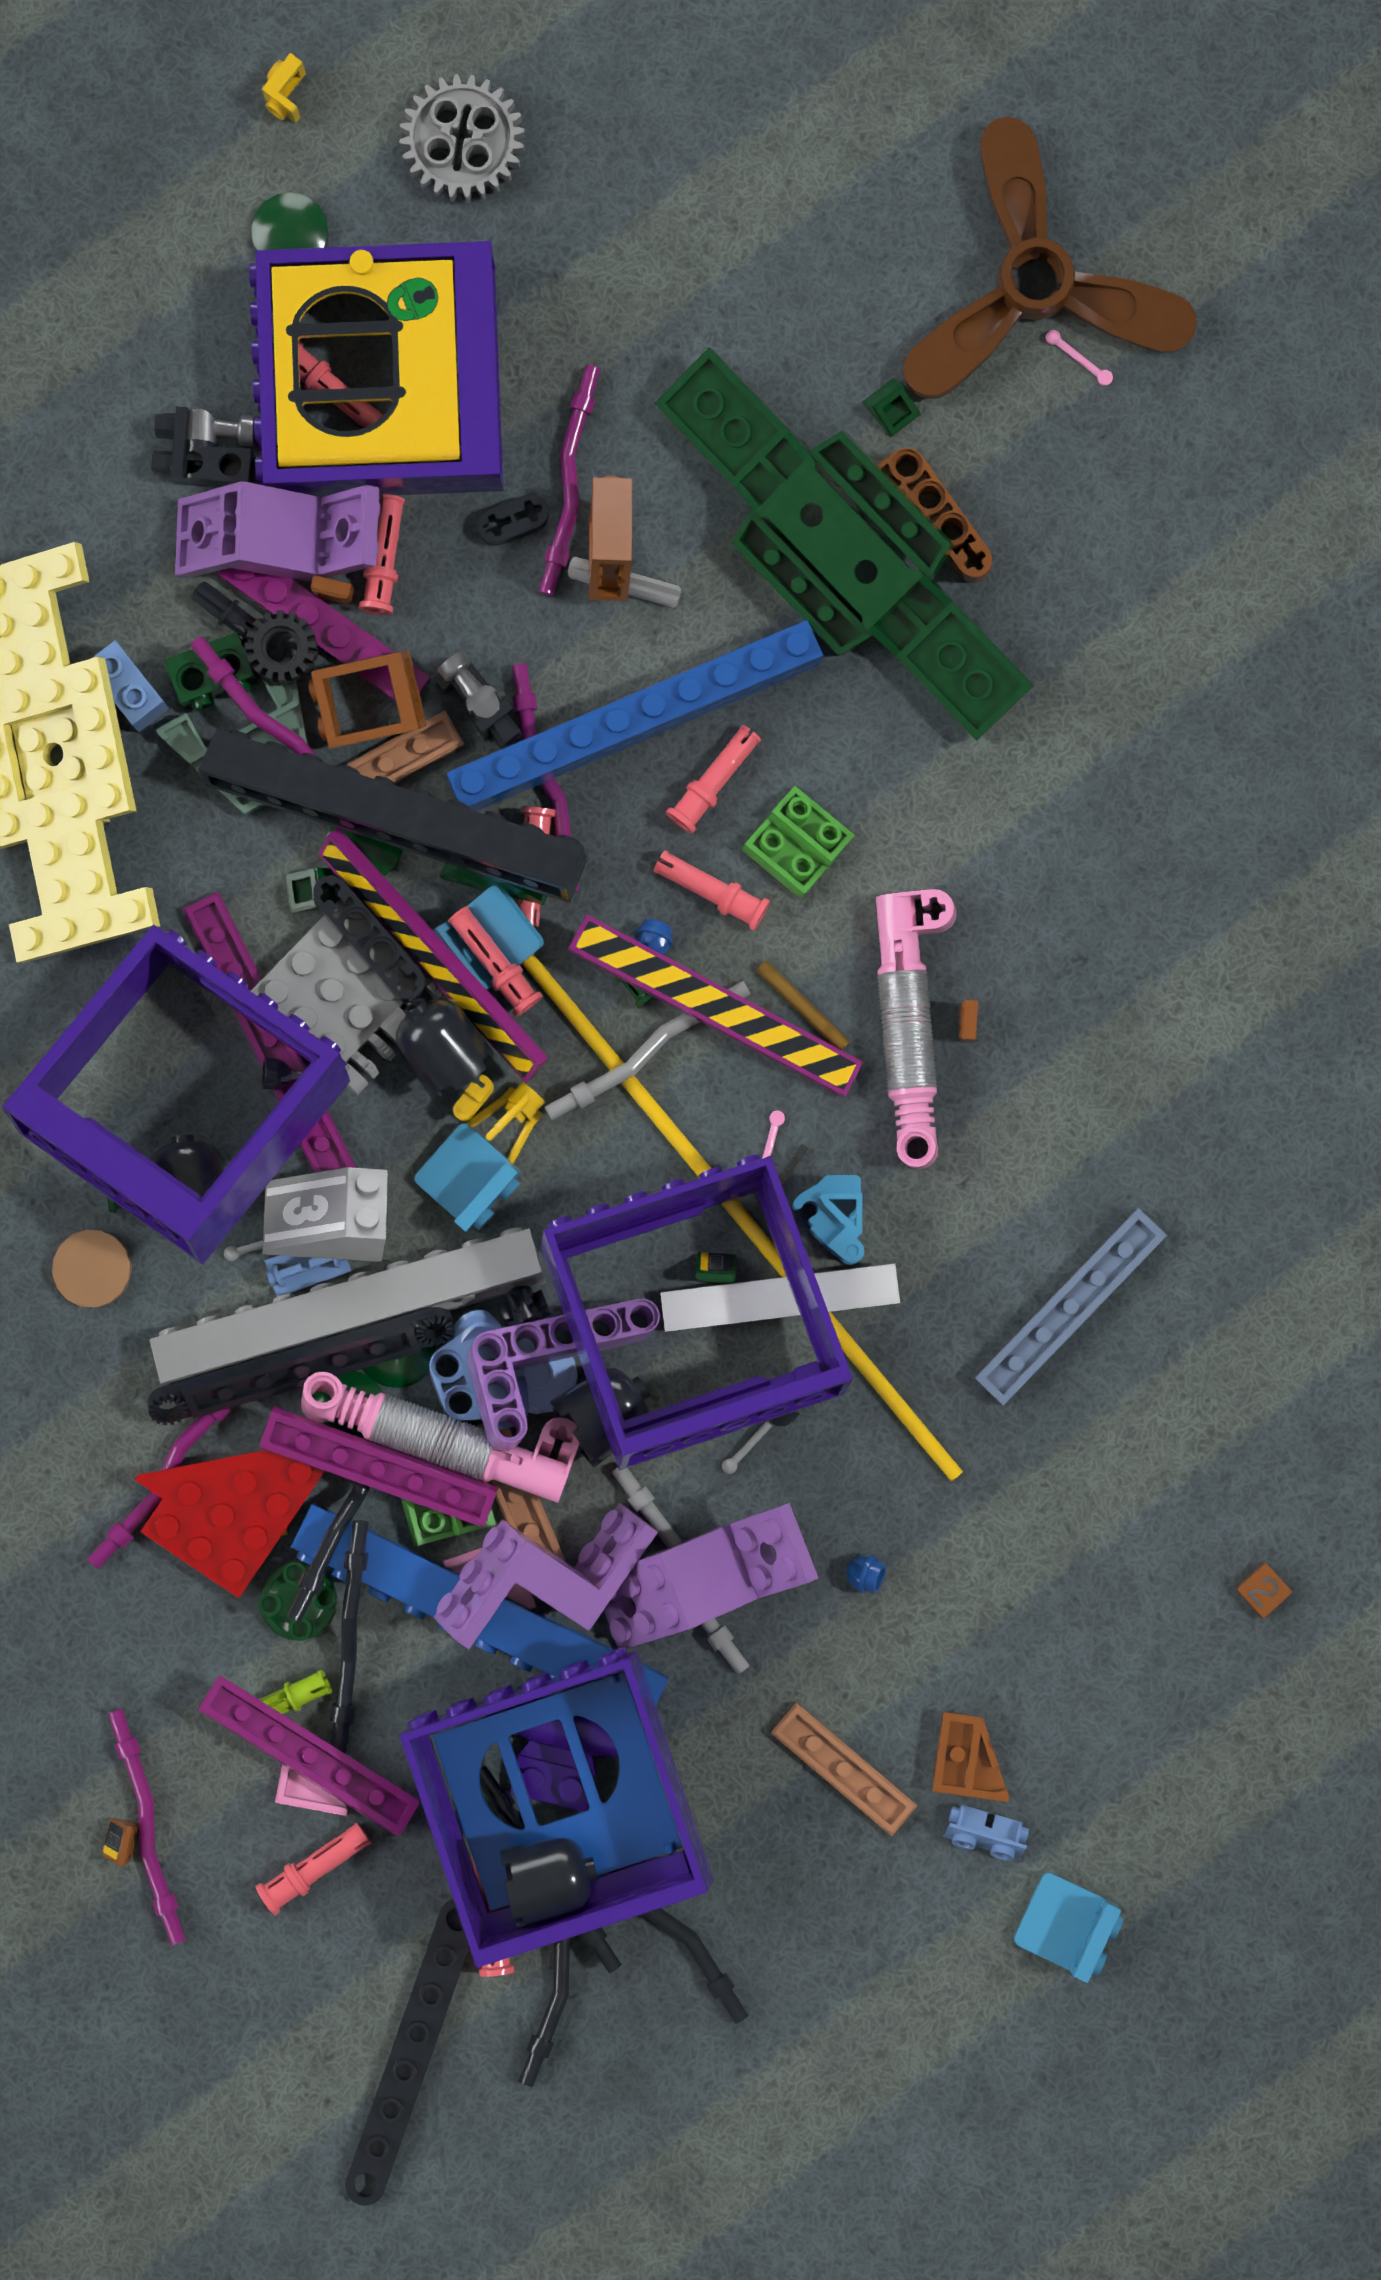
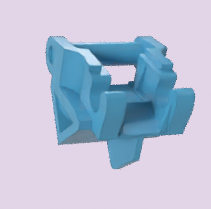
M826 1175L816 1186L814 1185L801 1193L794 1200L792 1209L799 1211L804 1204H813L816 1208V1215L807 1222L811 1227L809 1232L840 1261L847 1265H853L864 1256V1246L857 1239L862 1234L861 1179L857 1175Z

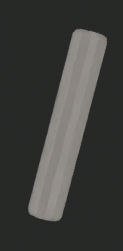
M573 557L569 564L568 577L589 584V560ZM631 572L628 595L674 608L678 605L681 588L674 584Z

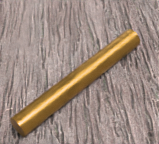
M767 960L756 970L832 1046L843 1050L851 1042Z

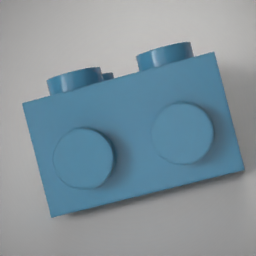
M492 885L468 905L472 914L511 964L521 965L543 946L544 941L541 935L504 888ZM446 921L435 928L433 931L486 990L490 989L493 985L491 983L493 978L472 953L452 924Z
M460 1124L417 1172L415 1182L456 1218L454 1222L465 1232L471 1231L474 1227L480 1231L495 1214L491 1210L494 1204L500 1198L506 1201L520 1186L521 1183L516 1179L523 1172L469 1124Z
M1046 1872L1041 1876L1014 1934V1941L1019 1947L1069 1970L1073 1977L1088 1983L1091 1975L1097 1977L1100 1974L1107 1957L1106 1954L1102 1953L1109 1938L1115 1940L1124 1918L1119 1916L1122 1910L1116 1903L1058 1875Z

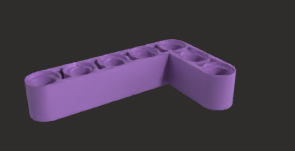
M634 1299L585 1310L599 1351L646 1340L657 1327L660 1320L657 1306L647 1299ZM633 1313L643 1315L648 1322V1327L639 1328L635 1326L630 1319V1315ZM565 1315L486 1331L479 1334L472 1343L467 1354V1362L486 1436L490 1445L499 1451L515 1449L525 1436L528 1428L514 1370L579 1356L574 1341L571 1344H562L555 1337L554 1331L565 1330L571 1334ZM596 1321L605 1323L610 1329V1335H598L594 1331L592 1323ZM519 1338L529 1339L533 1342L535 1351L531 1353L521 1351L516 1344V1340ZM482 1346L491 1347L495 1351L497 1359L494 1361L483 1360L478 1353V1348ZM488 1385H501L505 1389L507 1397L504 1399L493 1398L488 1392ZM500 1422L511 1423L516 1429V1436L510 1438L500 1434L497 1424Z

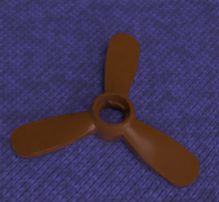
M1012 117L997 118L988 124L980 138L979 152L990 200L1010 250L999 266L997 289L949 317L911 349L904 360L903 371L908 388L916 395L926 399H939L951 393L992 355L1020 318L1038 321L1054 316L1061 309L1112 337L1158 353H1174L1184 348L1194 336L1197 326L1196 313L1191 304L1179 295L1131 279L1074 272L1071 258L1063 247L1047 239L1046 187L1037 140L1030 126L1020 119ZM1030 260H1043L1053 268L1057 284H1060L1061 288L1059 291L1054 290L1044 299H1029L1018 291L1015 285V276H1012L1011 272L1013 269L1018 270L1022 264Z

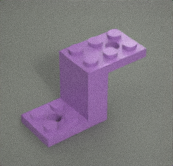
M241 481L178 499L175 576L192 578L227 568H235L312 582L313 575L329 578L376 566V558L379 552L377 542L378 518L380 515L379 488L364 485L324 497H318Z
M619 1503L615 1510H611L604 1517L601 1530L592 1542L584 1546L579 1554L578 1563L573 1567L502 1519L497 1527H493L486 1534L482 1549L474 1560H470L463 1567L459 1582L451 1593H447L440 1600L437 1606V1613L433 1618L458 1643L470 1649L509 1591L517 1583L589 1631L658 1532L633 1511Z
M790 1503L719 1526L651 1556L639 1559L605 1607L604 1613L617 1647H625L627 1649L689 1630L756 1599L807 1584L818 1579V1575ZM771 1545L774 1547L776 1551L777 1558L772 1552Z

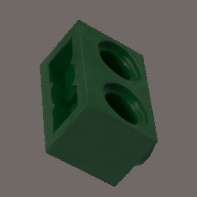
M236 632L209 642L208 644L221 660L225 658L226 660L235 659L240 661V670L234 677L247 693L251 691L250 685L258 681L247 658V652L239 634ZM193 649L164 660L180 704L185 710L192 708L193 712L207 709L215 704L214 698L227 694L221 684L216 685L206 673L209 669ZM193 673L202 674L204 682L199 689L194 691L185 689V680L189 675Z

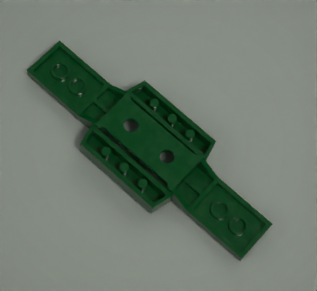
M710 347L654 403L735 487L751 507L750 512L733 538L732 545L805 621L808 620L809 625L838 656L847 654L875 637L905 665L976 741L984 736L1035 686L934 581L935 576L954 547L952 541L847 432L840 431L809 450ZM817 463L919 569L909 568L816 470ZM811 503L819 505L823 510V519L815 527L807 526L801 516L804 507ZM767 518H769V519L773 522V524L794 544V546L814 565V567H815V568L835 587V589L856 609V611L862 616V618H861V617L854 611V609L833 589V587L812 567V565L791 545V543L770 523V521H769ZM864 560L872 561L878 570L875 580L868 584L860 582L855 573L857 565Z

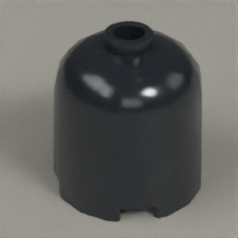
M420 998L412 1002L404 1010L406 1016L401 1020L396 1031V1042L401 1053L431 1098L442 1097L443 1093L441 1090L450 1085L457 1091L473 1081L487 1068L483 1060L486 1057L493 1058L495 1055L492 1048L462 1008L455 1001L448 998H434L428 1001Z
M191 1134L171 1137V1144L157 1150L150 1160L203 1197L224 1171L220 1152L214 1145L203 1141H195L194 1135Z
M606 1368L624 1421L649 1413L645 1399L650 1397V1394L637 1376L631 1380L623 1371L616 1368ZM587 1379L550 1401V1404L553 1406L552 1409L558 1418H567L578 1427L572 1432L583 1448L581 1451L582 1455L593 1468L613 1454Z
M557 1837L500 1849L501 1863L505 1865L508 1881H505L513 1918L516 1919L517 1929L581 1911L588 1904L591 1897L590 1882L598 1881L593 1857L585 1858L580 1845L574 1840L567 1837Z

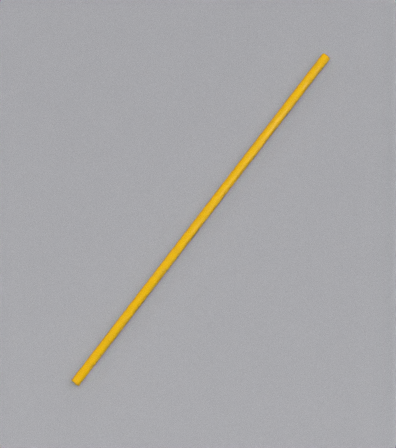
M533 954L522 963L525 969L607 1068L611 1071L624 1064L537 957ZM635 1076L621 1082L622 1086L698 1177L702 1172L711 1169ZM737 1199L722 1203L721 1205L778 1274L781 1277H786L775 1244ZM829 1312L841 1348L846 1356L950 1481L956 1479L963 1472L834 1315Z

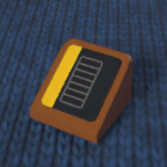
M111 1818L102 1852L103 1857L116 1865L123 1867L132 1860L139 1830L138 1823Z

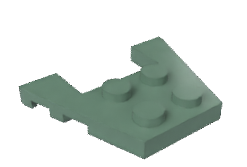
M288 657V658L284 659L283 661H281L280 663L287 662V661L291 660V658ZM262 679L277 706V710L268 715L302 737L308 744L297 680L293 681L294 684L287 685L286 683L274 685L272 681L268 680L266 682ZM185 713L156 729L158 735L199 772L198 769L208 748L204 745L189 715ZM253 723L239 730L249 735L254 741L264 744L267 741H273L284 746L289 752L294 753L289 747ZM218 790L245 816L265 806L264 804Z

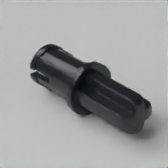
M205 581L200 583L191 596L192 600L219 620L218 625L223 626L225 624L247 641L248 630L253 629V623L257 619L239 607L238 600L231 601Z

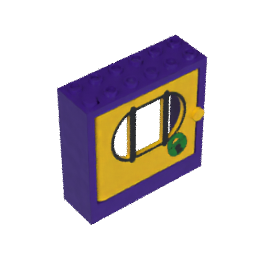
M491 241L255 250L256 263L249 264L250 287H254V295L257 298V302L250 303L251 324L255 326L256 336H258L257 341H252L251 350L253 365H256L257 374L260 378L253 379L254 403H258V411L261 413V418H254L255 441L259 442V448L262 451V457H256L255 459L256 478L260 480L261 485L318 497H324L364 485L378 487L379 496L383 494L419 495L504 491L496 275ZM453 272H455V291H456V318H457V345H458V372H459V399H460L461 446H460V441H459V414H458V387H457V360H456V333H455V306H454V279H453ZM336 294H356L366 297L378 304L389 316L387 321L300 323L304 314L314 304ZM392 335L393 386L319 390L300 389L298 343L300 338ZM392 401L388 411L378 421L368 427L355 431H338L322 426L312 419L303 408L304 404ZM460 453H462V462L279 469V467L460 460Z

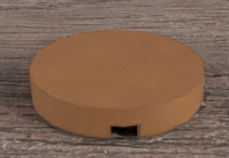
M84 1230L72 1234L59 1246L53 1258L52 1275L57 1289L68 1301L80 1307L99 1308L113 1303L125 1292L132 1272V1262L127 1248L117 1237L99 1230Z

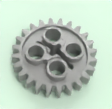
M455 74L453 85L448 86L441 77L439 78V90L435 91L432 87L426 85L427 98L425 100L416 95L413 97L417 110L405 109L404 111L406 118L411 122L400 124L401 133L408 136L399 140L401 149L409 150L402 155L404 164H414L410 169L412 178L423 175L420 181L422 189H426L434 184V194L437 198L442 195L444 190H447L450 202L455 201L458 193H463L466 202L470 203L472 192L477 191L482 199H486V187L490 186L498 193L500 191L499 178L509 182L512 180L511 173L507 168L519 169L520 167L519 159L513 154H524L525 152L524 144L517 141L525 138L524 128L516 127L522 122L521 114H510L515 108L514 100L510 99L502 102L504 97V90L502 88L490 93L491 85L488 79L483 82L481 87H477L474 75L469 77L466 85L461 84L459 75ZM470 106L471 111L466 125L469 138H465L463 142L461 168L459 171H454L453 168L458 154L456 139L461 136L464 108ZM445 110H450L457 114L456 118L449 123H442L437 120V117ZM482 117H490L495 121L491 128L483 130L477 128L475 123ZM437 148H445L450 151L449 156L442 161H436L430 157L431 152ZM476 154H482L488 158L487 163L481 167L471 166L468 161Z

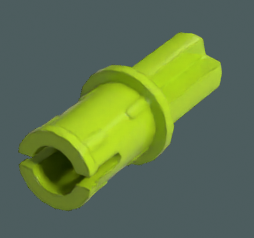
M319 1670L317 1673L293 1684L285 1682L284 1688L259 1700L281 1714L293 1709L295 1712L301 1711L302 1705L326 1694H331L332 1688L328 1678H323L325 1677L324 1671Z

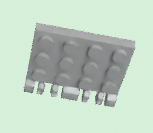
M338 900L335 905L338 907L339 912L333 915L335 918H338L345 908L354 904L348 901L344 907ZM352 914L345 920L344 925L349 933L356 935L363 933L368 923L362 915ZM325 916L251 990L257 996L262 992L273 999L279 1006L277 1010L285 1016L289 1017L291 1014L298 1016L310 1027L309 1032L320 1039L322 1036H326L335 1042L341 1049V1058L347 1063L345 1068L350 1078V1083L347 1087L356 1095L360 1094L368 1085V1082L348 1062L352 1060L370 1078L374 1079L379 1074L376 1066L358 1051L368 1042L382 1058L391 1061L396 1054L375 1034L380 1029L398 1046L396 1031L401 1020L406 1016L400 1007L403 1004L408 1006L412 1003L397 1000ZM377 944L371 949L370 957L375 963L386 964L392 959L393 951L387 944ZM404 950L424 975V989L433 999L448 998ZM399 960L392 970L384 974L389 978L391 973L394 972L400 979L398 990L402 992L404 989H408L410 992L416 990L414 982L417 978L415 976L406 978L399 970V966L405 963Z

